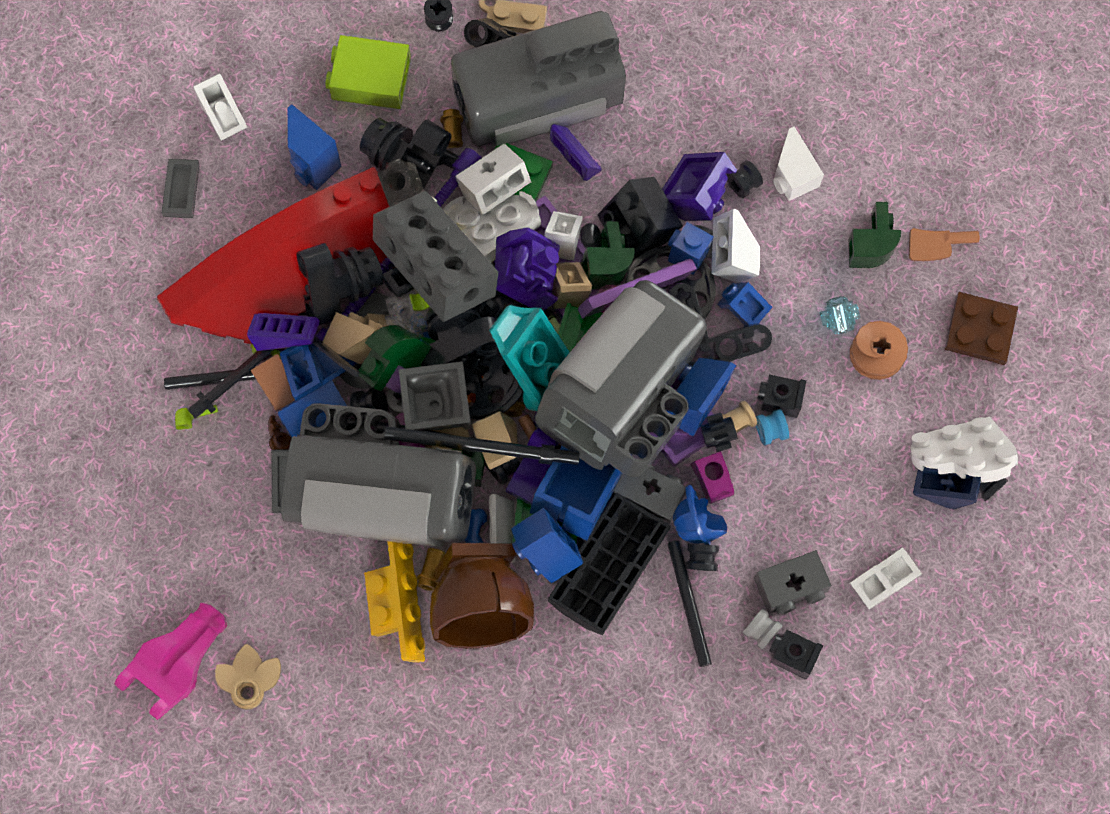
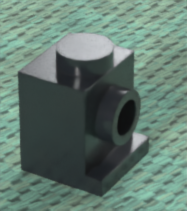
M769 374L767 382L761 381L757 399L763 400L761 410L772 413L774 410L781 409L785 416L797 418L801 411L807 380L801 379L798 381ZM776 390L787 392V395L781 396Z
M786 630L783 636L777 634L769 649V652L774 654L770 663L806 680L813 670L823 645L820 643L816 644L796 633ZM791 646L799 648L801 651L800 655L793 656L789 648Z

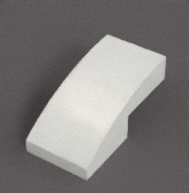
M901 548L880 564L873 566L850 582V584L870 610L921 576L922 573L904 548Z

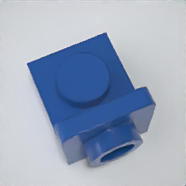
M749 282L731 283L721 294L723 298L717 304L721 309H729L744 326L759 324L772 309V306Z

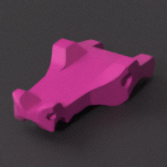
M200 603L199 608L194 613H190L186 620L174 631L143 643L133 660L118 675L114 685L121 691H124L137 679L160 698L149 711V714L155 719H160L181 700L187 698L196 687L197 674L202 658L218 634L222 633L227 627L226 617L213 606Z

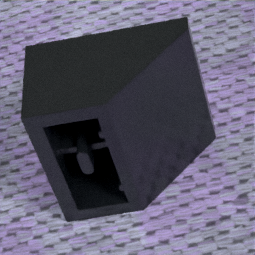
M655 177L629 180L597 214L603 227L606 221L619 223L620 234H624L625 248H634L633 261L642 253L667 243L675 230H680L683 227Z

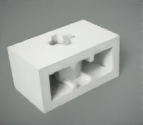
M502 144L455 176L463 197L482 215L531 183L524 161L506 144Z

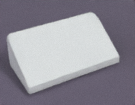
M491 494L489 496L490 543H512L513 533L511 528L514 527V502L497 494Z

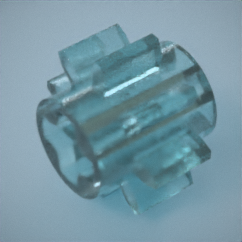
M845 296L829 299L825 303V311L820 312L822 325L827 326L828 330L832 329L834 334H843L853 330L854 324H856L855 320L860 318L858 305L853 304V301H849Z

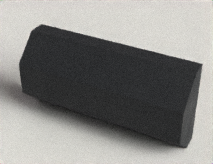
M616 493L595 525L588 541L585 540L579 550L584 564L561 577L548 597V602L563 615L582 627L603 636L671 526Z

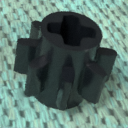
M721 412L707 416L708 424L700 426L706 447L715 446L716 452L732 448L730 441L738 439L732 418L727 417L723 419Z

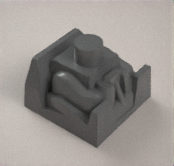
M463 362L399 370L405 429L418 431L463 427L465 430L470 429Z

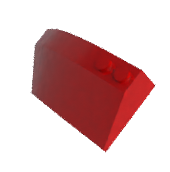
M375 167L320 190L267 218L212 253L157 296V300L172 324L183 327L186 324L200 328L205 333L223 338L230 336L244 340V343L252 344L247 336V332L254 314L268 313L300 316L306 312L303 295L307 294L305 285L308 284V281L298 268L296 256L298 251L325 243L333 258V252L336 250L344 251V249L349 247L360 250L370 247L376 254L380 264H382V261H385L384 259L387 256L372 240L373 216L395 205L390 190Z

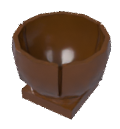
M451 543L434 570L438 584L431 594L429 621L434 641L453 648L474 649L492 647L517 640V638H521L533 629L534 602L528 584L510 567V563L516 556L512 543Z

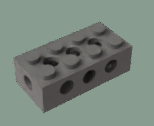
M423 191L374 214L372 240L443 322L495 297L498 271L427 191Z

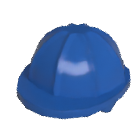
M687 485L685 487L687 498L677 506L673 515L675 530L683 540L689 543L710 545L711 541L727 533V524L723 516L713 514L707 510V498L699 499L693 486Z

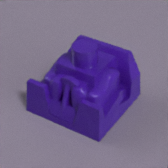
M725 152L684 154L662 190L679 219L684 221H711L713 214L718 213L724 206V201L721 197L726 191L724 186L728 180L727 174L736 173L737 169Z
M528 227L510 230L496 237L495 268L498 271L496 290L530 308H541L544 311L558 299V297L551 294V290L553 289L557 270L556 263L559 261L560 245Z

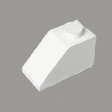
M795 126L788 131L774 177V185L780 194L784 193L788 201L820 187L824 176Z
M732 209L714 217L711 274L736 283L758 276L760 246L739 211Z

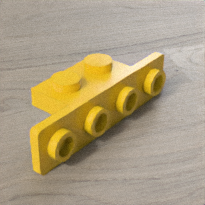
M387 541L390 565L364 573L371 636H383L398 632L401 659L408 662H424L425 641L421 630V609L418 605L417 579L414 573L412 557L414 553L412 544Z

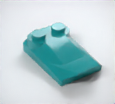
M509 305L504 309L489 331L496 342L501 356L524 391L523 401L526 408L537 412L553 372L570 352L541 308H521Z

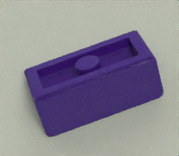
M557 124L551 125L550 141L584 181H588L602 171V168L568 128Z

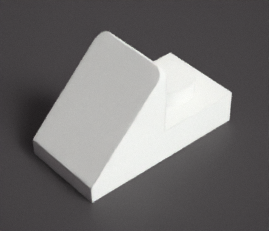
M220 73L193 86L202 110L207 114L221 141L247 128Z

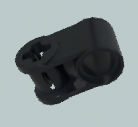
M490 18L471 20L464 28L466 41L474 47L519 35ZM480 25L485 30V35L483 39L478 34V28Z

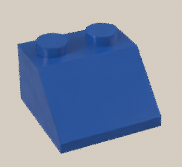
M291 104L287 108L288 149L291 156L290 162L295 169L294 176L302 185L307 187L310 184L314 189L318 190L342 167L336 141Z
M698 358L693 367L688 364L678 378L682 383L676 390L688 402V411L679 427L681 430L694 437L725 391L737 365L728 361ZM666 410L668 413L675 415L673 412Z

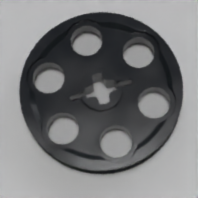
M661 246L642 253L631 264L625 283L633 281V276L636 273L643 272L649 275L664 269L658 265L657 259L663 256L669 257L672 247ZM703 261L698 269L702 276L700 279L691 280L686 277L674 284H688L694 289L696 295L702 296L706 300V305L700 308L705 320L715 300L716 284L710 268ZM669 285L662 287V289L666 291ZM679 288L677 290L678 295L674 297L686 305L685 299L689 297V293L683 292Z
M475 351L473 355L468 356L469 361L463 364L467 395L470 393H475L476 395L475 403L469 407L470 418L482 420L499 411L504 413L509 410L521 397L523 389L513 374H506L507 364L500 352L485 359ZM485 367H487L489 371L484 373L483 378L480 377V373H483ZM503 388V399L499 403L493 404V393L497 389Z

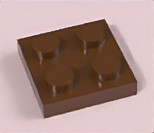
M958 292L945 350L1005 365L1008 360L1018 306Z

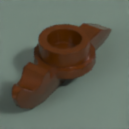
M271 415L268 420L270 448L272 450H289L291 437L285 432H280L279 428L281 425L276 422L275 416Z

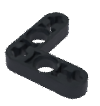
M676 283L669 288L668 293L672 296L678 295L677 290L679 288L683 292H688L689 297L685 299L686 305L690 308L694 307V310L702 316L696 293L690 285ZM758 323L708 337L706 330L698 348L702 352L712 350L708 344L713 342V349L718 357L716 360L730 362L766 350L771 345L772 333L766 326ZM756 329L759 333L765 334V338H762L760 341L761 345L757 346L755 342L745 343L747 350L743 351V344L738 334L743 333L742 338L744 339L753 337V331ZM726 338H732L736 343V350L731 355H723L720 351V343ZM706 355L702 358L713 359V355ZM691 360L689 365L693 367L696 360Z

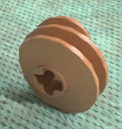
M884 321L869 322L862 326L850 346V360L853 367L861 375L870 379L883 380L892 377L901 369L907 359L908 345L906 337L899 328ZM875 347H880V348H882V349H881V352H884V353H883V354L877 353V349H878V348H875Z

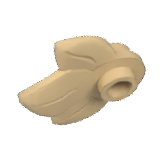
M245 644L236 654L233 665H216V682L222 690L231 694L232 701L236 706L245 710L253 709L262 702L264 692L277 684L281 673V663L278 658L262 662L258 653L250 645ZM245 688H252L254 691L253 696L249 699L242 697V692Z

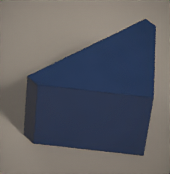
M924 467L923 471L919 469L917 471L913 494L954 510L977 503L981 477L966 474V478L963 479L956 473L938 474V469Z

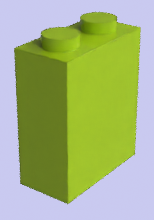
M340 35L338 46L334 45L332 48L331 62L334 63L333 69L327 72L325 82L326 89L330 90L331 99L401 109L411 61L409 44Z

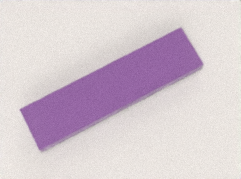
M692 259L682 261L591 296L579 306L578 311L583 319L606 310L625 288L634 287L639 281L648 280L662 288L685 279L697 268Z

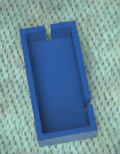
M561 446V448H560V450H567V451H569V450H568L567 448H565L564 446ZM580 458L578 465L553 462L534 494L530 513L534 514L544 508L556 522L560 521L563 523L562 528L588 541L623 473L610 464L605 465L602 470L596 469Z

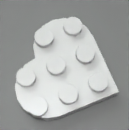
M519 191V195L510 196L484 215L465 200L463 196L451 201L443 208L444 212L490 263L495 260L496 237L510 230L528 227L536 230L541 225L539 209L531 195Z
M979 417L970 422L947 425L942 429L928 433L920 432L912 436V445L910 447L912 463L921 471H923L924 467L938 469V474L956 473L963 479L966 478L967 474L969 476L981 477V482L985 483L1009 477L1011 475L1010 469L1018 465V453L1015 446L991 417Z

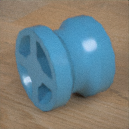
M781 409L774 410L768 416L763 414L756 416V429L764 446L771 444L775 439L782 441L789 439L788 424Z

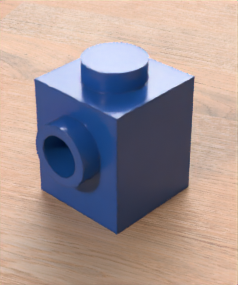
M687 222L681 231L676 229L669 240L668 245L672 248L668 262L675 265L692 259L697 268L691 273L694 276L709 253L714 236Z

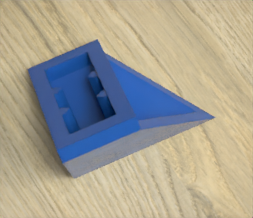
M313 343L289 347L280 352L291 393L296 401L346 371ZM339 355L352 366L358 364L352 360H349Z

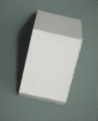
M553 211L544 236L560 245L559 258L574 261L583 216Z

